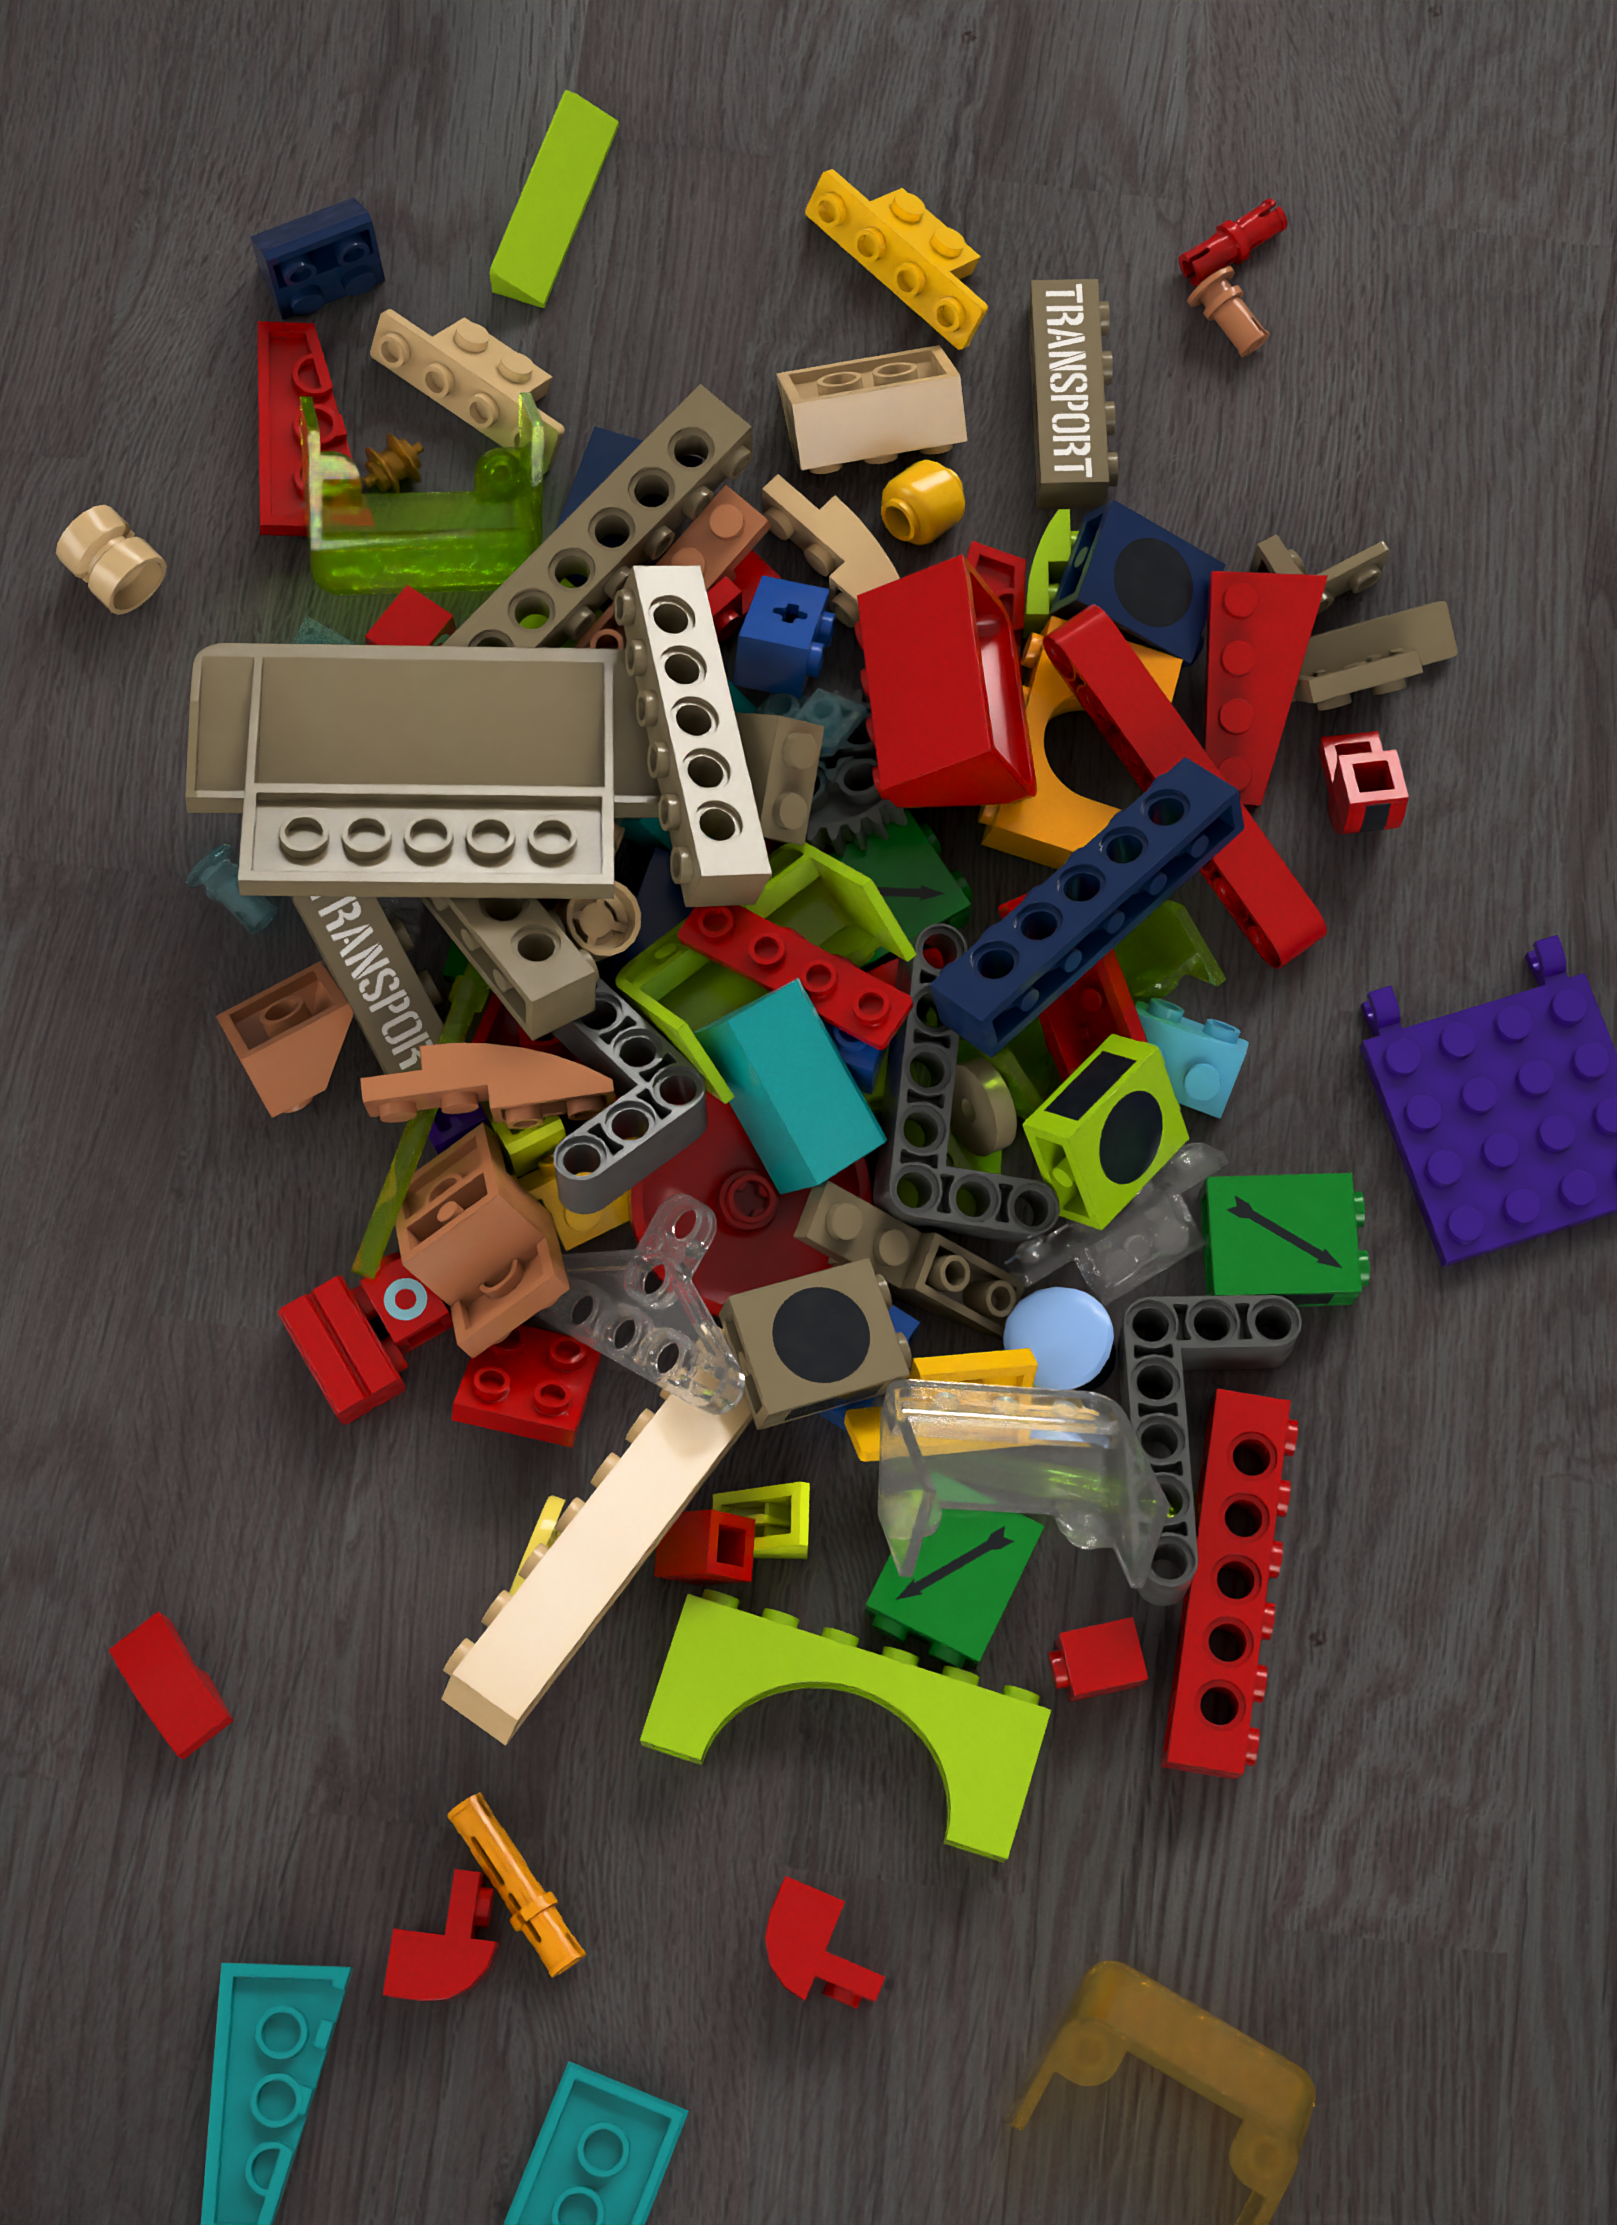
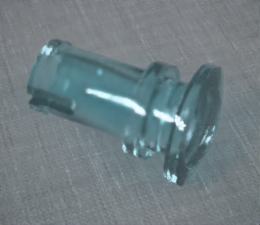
M224 843L207 853L194 866L187 877L186 883L190 888H196L204 884L207 887L204 892L211 901L218 899L246 928L250 935H255L274 919L275 914L278 913V908L272 905L264 896H240L238 886L239 862L233 864L230 862L229 859L234 852V848L230 843Z

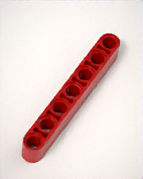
M1089 605L1043 638L1044 650L1052 665L1143 793L1149 789L1152 782L1158 776L1167 773L1184 757L1227 782L1117 626L1099 606ZM1240 801L1244 830L1199 871L1261 958L1271 967L1281 969L1325 937L1327 926L1316 906Z

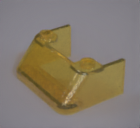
M1108 1960L1091 1966L1081 1977L1004 2123L1015 2130H1024L1054 2072L1075 2084L1096 2086L1106 2082L1114 2075L1128 2051L1242 2119L1230 2145L1229 2160L1238 2180L1253 2191L1235 2225H1268L1296 2171L1315 2107L1316 2091L1310 2076L1300 2066L1129 1965L1120 1961Z

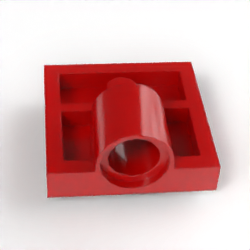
M519 1325L502 1342L493 1344L475 1358L470 1357L453 1402L452 1420L573 1448L602 1361L604 1343Z

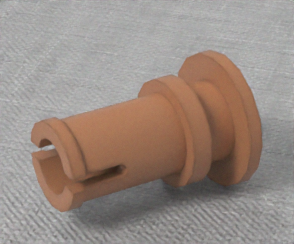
M1228 266L1204 279L1191 293L1187 302L1191 307H1196L1200 304L1205 306L1204 316L1208 321L1215 319L1242 358L1258 349L1266 342L1270 334L1262 327L1241 299L1244 294L1238 285L1232 287L1229 283L1235 271L1231 266Z

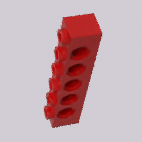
M1217 1389L1209 1400L1194 1511L1198 1565L1190 1588L1182 1601L1160 1767L1235 1780L1244 1775L1245 1765H1255L1259 1748L1260 1730L1259 1728L1250 1727L1253 1702H1263L1268 1673L1267 1665L1258 1664L1261 1639L1268 1641L1271 1639L1275 1620V1603L1266 1602L1268 1579L1278 1578L1283 1556V1542L1274 1540L1276 1516L1285 1518L1291 1492V1481L1281 1479L1284 1456L1293 1457L1298 1436V1420L1289 1419L1290 1400ZM1249 1448L1258 1453L1263 1462L1262 1473L1249 1476L1240 1472L1233 1461L1234 1450ZM1231 1508H1241L1249 1512L1255 1522L1254 1535L1240 1537L1233 1534L1225 1522L1226 1511ZM1234 1569L1244 1576L1248 1587L1244 1598L1232 1599L1220 1591L1217 1584V1575L1220 1570ZM1225 1630L1236 1637L1240 1647L1237 1660L1226 1662L1212 1654L1209 1647L1211 1632ZM1217 1692L1227 1698L1232 1709L1231 1718L1227 1724L1216 1725L1209 1722L1203 1716L1200 1704L1205 1693Z

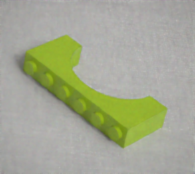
M704 1589L702 1598L687 1594L640 1738L643 1747L702 1765L709 1748L721 1730L744 1709L764 1698L782 1692L807 1688L830 1689L855 1694L873 1701L899 1717L916 1733L931 1753L939 1769L947 1801V1824L943 1844L1002 1863L1008 1860L1051 1713V1709L1038 1706L1040 1700L1038 1694L1010 1685H1004L1002 1694L978 1686L980 1679L978 1675L951 1666H944L942 1674L917 1667L920 1659L918 1656L892 1647L884 1646L881 1655L857 1648L860 1640L858 1637L837 1629L824 1627L821 1636L797 1629L800 1620L781 1611L764 1608L761 1617L738 1610L740 1600L718 1591Z

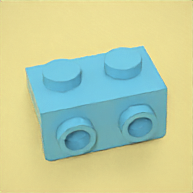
M1151 998L1149 1004L1137 1001L1135 1008L1149 1044L1159 1047L1178 1103L1221 1119L1245 1058L1249 1042L1239 1038L1241 1033L1239 1029L1225 1022L1207 1019L1204 1025L1183 1017L1184 1009L1171 1002L1158 998Z

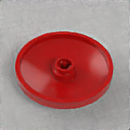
M706 1090L708 1111L706 1131L696 1141L628 1190V1211L632 1233L638 1250L646 1265L660 1283L674 1296L692 1308L720 1318L719 1312L729 1296L830 1269L834 1266L827 1263L829 1260L827 1255L793 1238L812 1187L780 1195L730 1103L724 1104ZM675 1103L674 1105H684L686 1103ZM864 1156L827 1179L872 1205L871 1181Z

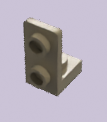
M1277 534L1257 544L1249 569L1251 572L1307 575L1300 556L1293 549L1287 550ZM1384 541L1317 574L1328 575L1317 615L1325 611L1333 603L1335 597L1349 590H1352L1355 594L1365 591L1382 577V570L1390 553V549Z

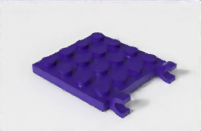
M1558 935L1535 941L1533 944L1534 950L1527 952L1525 955L1529 968L1536 978L1539 987L1406 1028H1402L1400 1024L1399 1006L1392 986L1369 992L1367 994L1368 1001L1361 1004L1362 1012L1374 1037L1363 1040L1359 1048L1441 1267L1617 1213V1053L1586 974L1582 973L1568 978L1565 953Z

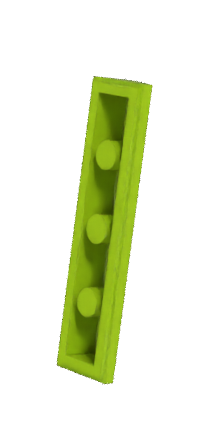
M565 90L489 272L492 293L540 308H545L619 128V121L576 93Z

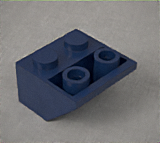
M354 197L250 237L258 267L282 320L295 315H309L319 310L326 303L347 295H361L372 289L374 285L385 281L372 219L368 211Z

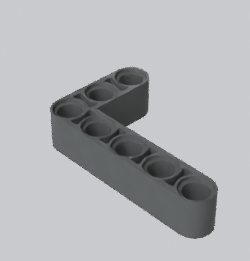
M945 923L932 924L909 940L917 955L908 962L900 957L898 960L895 988L912 997L913 1008L889 1043L880 1124L887 1141L878 1147L873 1188L874 1206L911 1227L1007 1242H1023L1050 1230L1057 1222L1060 1212L1059 1200L1055 1192L1047 1184L1037 1180L946 1166L959 1035L940 1022L929 984L937 978L940 971L947 964L956 961L967 951V943L963 935L955 927ZM924 944L935 946L940 951L943 957L942 969L932 967L926 962L923 956ZM918 1002L926 1003L934 1009L937 1015L936 1028L925 1026L919 1020L916 1011ZM911 1061L921 1062L928 1068L931 1076L928 1088L918 1085L913 1080L910 1074ZM905 1120L915 1121L921 1126L925 1138L922 1148L913 1146L907 1141L903 1130ZM900 1179L910 1181L915 1186L918 1192V1202L915 1208L908 1207L900 1201L897 1195V1185ZM959 1188L969 1191L976 1201V1211L973 1217L963 1214L956 1204V1194ZM1017 1197L1025 1199L1033 1209L1034 1218L1030 1226L1023 1224L1015 1214L1014 1205Z
M601 978L596 983L595 1011L551 1032L586 1067L611 1078L615 1094L619 1097L613 1104L564 1138L556 1146L553 1154L559 1200L565 1208L579 1214L595 1213L608 1206L696 1141L706 1131L708 1125L705 1078L695 1066ZM674 1103H686L684 1105H672ZM629 1137H638L636 1140H624ZM580 1172H591V1174L585 1176L576 1175Z
M1282 1296L1145 1297L1130 1304L1125 1312L1118 1336L1117 1352L1133 1575L1137 1591L1143 1599L1153 1605L1169 1606L1183 1599L1190 1588L1198 1565L1183 1370L1270 1369L1286 1362L1301 1331L1302 1319L1297 1307ZM1264 1324L1272 1325L1281 1332L1283 1338L1277 1340L1267 1339L1258 1332L1256 1327ZM1203 1325L1211 1326L1219 1331L1222 1339L1216 1341L1206 1340L1199 1336L1195 1328ZM1142 1326L1151 1327L1161 1335L1162 1339L1154 1342L1144 1341L1136 1335L1134 1329ZM1146 1383L1156 1384L1163 1389L1166 1397L1159 1400L1149 1399L1142 1395L1138 1390V1386ZM1149 1441L1160 1442L1170 1450L1171 1456L1163 1459L1153 1458L1145 1452L1142 1444ZM1152 1500H1163L1174 1508L1176 1515L1168 1519L1158 1518L1151 1514L1146 1503ZM1160 1559L1169 1560L1178 1567L1181 1576L1172 1580L1163 1579L1155 1574L1150 1563Z

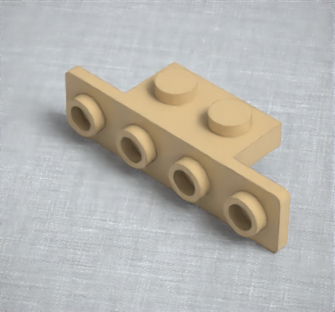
M388 309L380 314L370 350V355L374 360L540 473L545 474L553 468L565 429L562 424L532 405L547 395L552 380L551 375L533 364L527 356L515 352L490 335L484 327L472 323L465 317L436 335L430 336L392 309Z

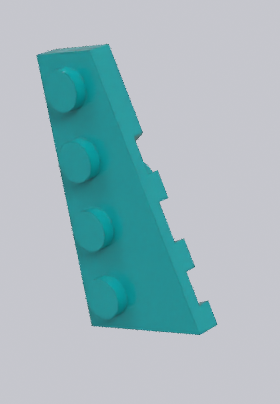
M221 1963L201 2225H274L354 1967Z

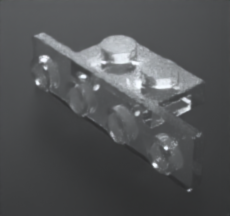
M1204 1142L1189 1143L1182 1146L1103 1230L1067 1219L1066 1225L1048 1236L1038 1235L1019 1245L1016 1249V1255L1003 1263L1007 1273L1011 1274L1014 1279L1024 1286H1030L1074 1259L1093 1297L1105 1307L1205 1245L1181 1193L1229 1164L1223 1151Z

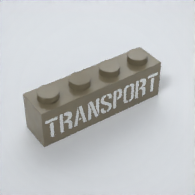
M1098 279L1031 280L1027 319L1037 509L1099 508L1105 504L1108 487H1116L1118 484L1117 452H1108L1107 436H1114L1115 403L1114 401H1105L1104 385L1112 384L1113 358L1112 351H1102L1101 335H1109V301H1099Z
M290 896L337 986L354 1012L353 1016L385 1075L422 1070L419 1046L466 1043L455 1023L444 1027L434 1008V1005L443 1001L426 969L416 974L406 955V952L415 948L398 916L390 920L387 919L377 900L380 897Z

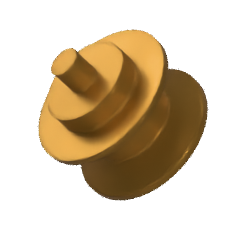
M388 433L386 434L388 448L378 453L370 447L365 448L368 461L365 462V467L369 474L362 478L367 488L376 484L383 492L389 490L394 496L398 497L401 495L399 482L404 478L408 477L416 483L421 482V475L418 469L422 465L418 455L424 452V449L419 442L411 446L404 438L398 440L393 434Z

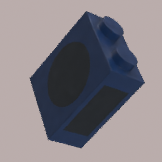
M1112 499L1084 516L1049 615L1068 621L1089 605L1099 606L1111 618L1126 641L1183 659L1182 669L1196 661L1204 646L1205 639L1201 634L1208 614L1209 574L1212 571H1224L1226 564Z

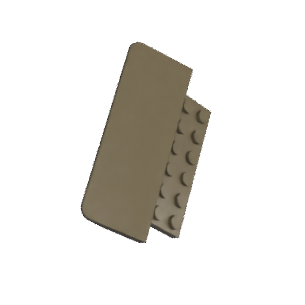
M217 643L201 650L193 662L185 789L187 813H243L238 871L240 896L614 899V817L659 818L658 808L661 793L658 779L652 778L648 771L647 752L650 743L646 727H641L637 720L636 699L638 688L635 676H630L627 673L625 649Z

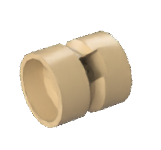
M107 505L94 506L79 515L66 528L57 543L56 555L58 559L76 577L88 583L90 591L111 613L117 615L128 613L141 606L158 589L166 574L167 565L165 560L144 539L135 537V533L130 529L129 524L112 507Z
M615 880L614 899H554L546 908V910L553 909L558 914L564 925L567 937L578 950L585 949L588 951L595 963L625 951L635 941L641 928V911L635 896L626 886Z

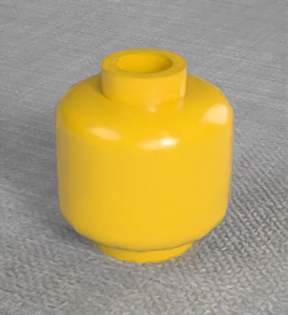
M926 459L914 463L890 480L882 492L881 516L886 528L897 539L916 545L932 543L955 526L964 515L965 498L962 482L953 470L944 467L938 462Z

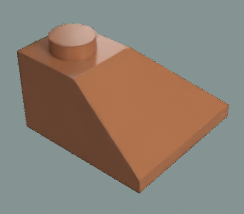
M319 961L218 1014L216 1018L271 1118H274L283 1112L291 1113L304 1108L312 1101L315 1095L326 1090L354 1012L322 961Z

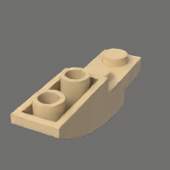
M779 474L762 488V515L769 520L772 526L770 531L782 540L789 538L804 551L807 562L819 574L823 576L830 574L828 599L830 609L833 613H836V617L844 625L853 628L855 622L860 620L857 595L900 579L892 562L862 521L836 495L819 510Z

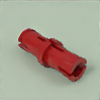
M1269 198L1236 221L1226 220L1218 225L1214 235L1179 256V266L1185 278L1187 279L1195 273L1196 275L1190 279V283L1197 287L1214 272L1227 267L1231 263L1238 265L1249 259L1251 250L1286 230L1288 225L1283 209L1278 206L1270 212V209L1276 206V201Z

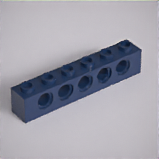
M1186 757L1167 773L1158 776L1144 794L1126 810L1115 814L1107 827L1084 847L1075 850L1061 868L1043 884L1032 888L1015 909L999 923H995L987 928L979 941L956 961L947 964L940 971L937 978L929 984L940 1022L990 1058L994 1057L1244 830L1239 790Z

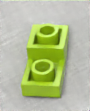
M1058 509L1048 524L1034 556L1025 600L1022 638H1029L1031 632L1040 634L1048 619L1051 618L1049 613L1079 531H1070V509Z

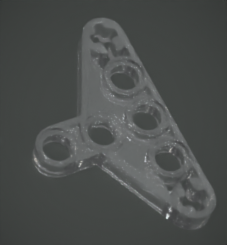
M688 1194L672 1195L657 1209L636 1249L562 1254L570 1289L561 1295L552 1306L540 1310L535 1316L706 1413L713 1415L725 1414L737 1405L743 1395L745 1377L741 1367L691 1280L717 1230V1219L710 1207ZM694 1210L696 1214L694 1228L684 1238L676 1239L675 1225L677 1220L685 1212ZM664 1264L666 1273L663 1284L655 1292L646 1294L645 1280L648 1273L657 1265ZM591 1295L593 1308L590 1315L584 1322L575 1325L573 1322L575 1305L585 1296ZM633 1319L635 1323L633 1339L625 1347L617 1349L615 1346L617 1329L626 1320ZM677 1343L679 1357L676 1364L668 1372L660 1374L657 1368L660 1353L668 1345ZM698 1368L720 1380L714 1391L693 1380Z

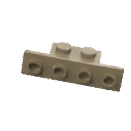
M1435 601L1310 636L1292 702L1316 703L1318 710L1344 706L1352 702L1350 694L1352 692L1371 687L1372 695H1380L1407 687L1405 678L1423 673V665L1455 657L1458 651L1447 603L1445 601Z

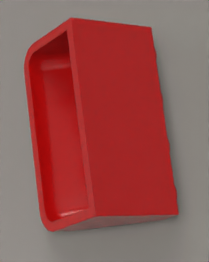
M963 554L857 595L860 620L855 622L854 628L865 657L866 668L861 669L860 677L864 691L870 699L872 716L866 719V727L870 740L876 748L878 765L873 767L872 776L881 798L885 801L890 800L898 808L1011 805L1035 797L1037 794V781L1014 630L1004 605Z

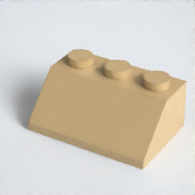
M940 345L776 373L792 452L801 470L809 469L811 473L815 474L832 473L840 470L843 467L842 463L864 459L869 464H883L897 459L898 453L919 450L923 454H940L951 450L954 443L967 441L960 374Z

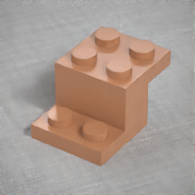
M484 1122L389 1191L402 1265L450 1306L457 1345L471 1358H475L493 1344H498L505 1340L512 1330L540 1310L552 1306L561 1295L570 1289L552 1214L506 1172L499 1137Z

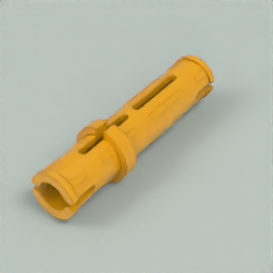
M482 1793L474 1794L454 1807L447 1814V1817L458 1833L461 1834L491 1884L504 1900L506 1907L512 1914L509 1922L516 1932L523 1931L541 1957L540 1959L549 1971L548 1973L554 1978L585 1957L586 1952L574 1935L571 1934L562 1920L563 1918L555 1908L559 1902L552 1891L546 1893L540 1883L537 1882L512 1840L495 1818Z

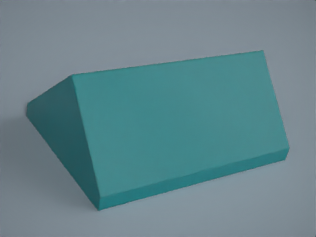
M799 978L693 1033L735 1096L729 1103L780 1195L821 1184L887 1141L885 1134Z

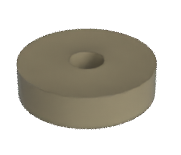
M975 1056L956 1063L950 1126L962 1145L977 1156H987L1009 1147L1016 1135L1017 1119L1013 1099L1004 1079L990 1062Z

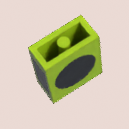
M1111 1034L1022 1124L1043 1181L1055 1192L1059 1200V1216L1103 1230L1190 1139L1159 1047L1147 1042H1140Z

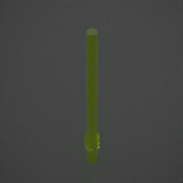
M468 961L464 974L457 975L448 997L452 1006L437 1044L464 1043L475 1012H482L490 987L470 961ZM439 1108L417 1111V1117L407 1121L351 1268L353 1273L369 1279L375 1278Z

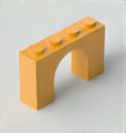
M1051 616L1040 634L1031 632L1021 659V665L1029 668L1025 685H1022L1037 781V794L1035 797L1011 805H981L978 822L986 824L981 845L1059 869L1075 850L1089 843L1107 827L1113 816L1122 810L1085 798L1071 791L1056 777L1046 758L1044 733L1047 722L1066 712L1085 711L1052 665L1044 650L1043 638L1066 622V620ZM1127 641L1172 703L1183 659Z

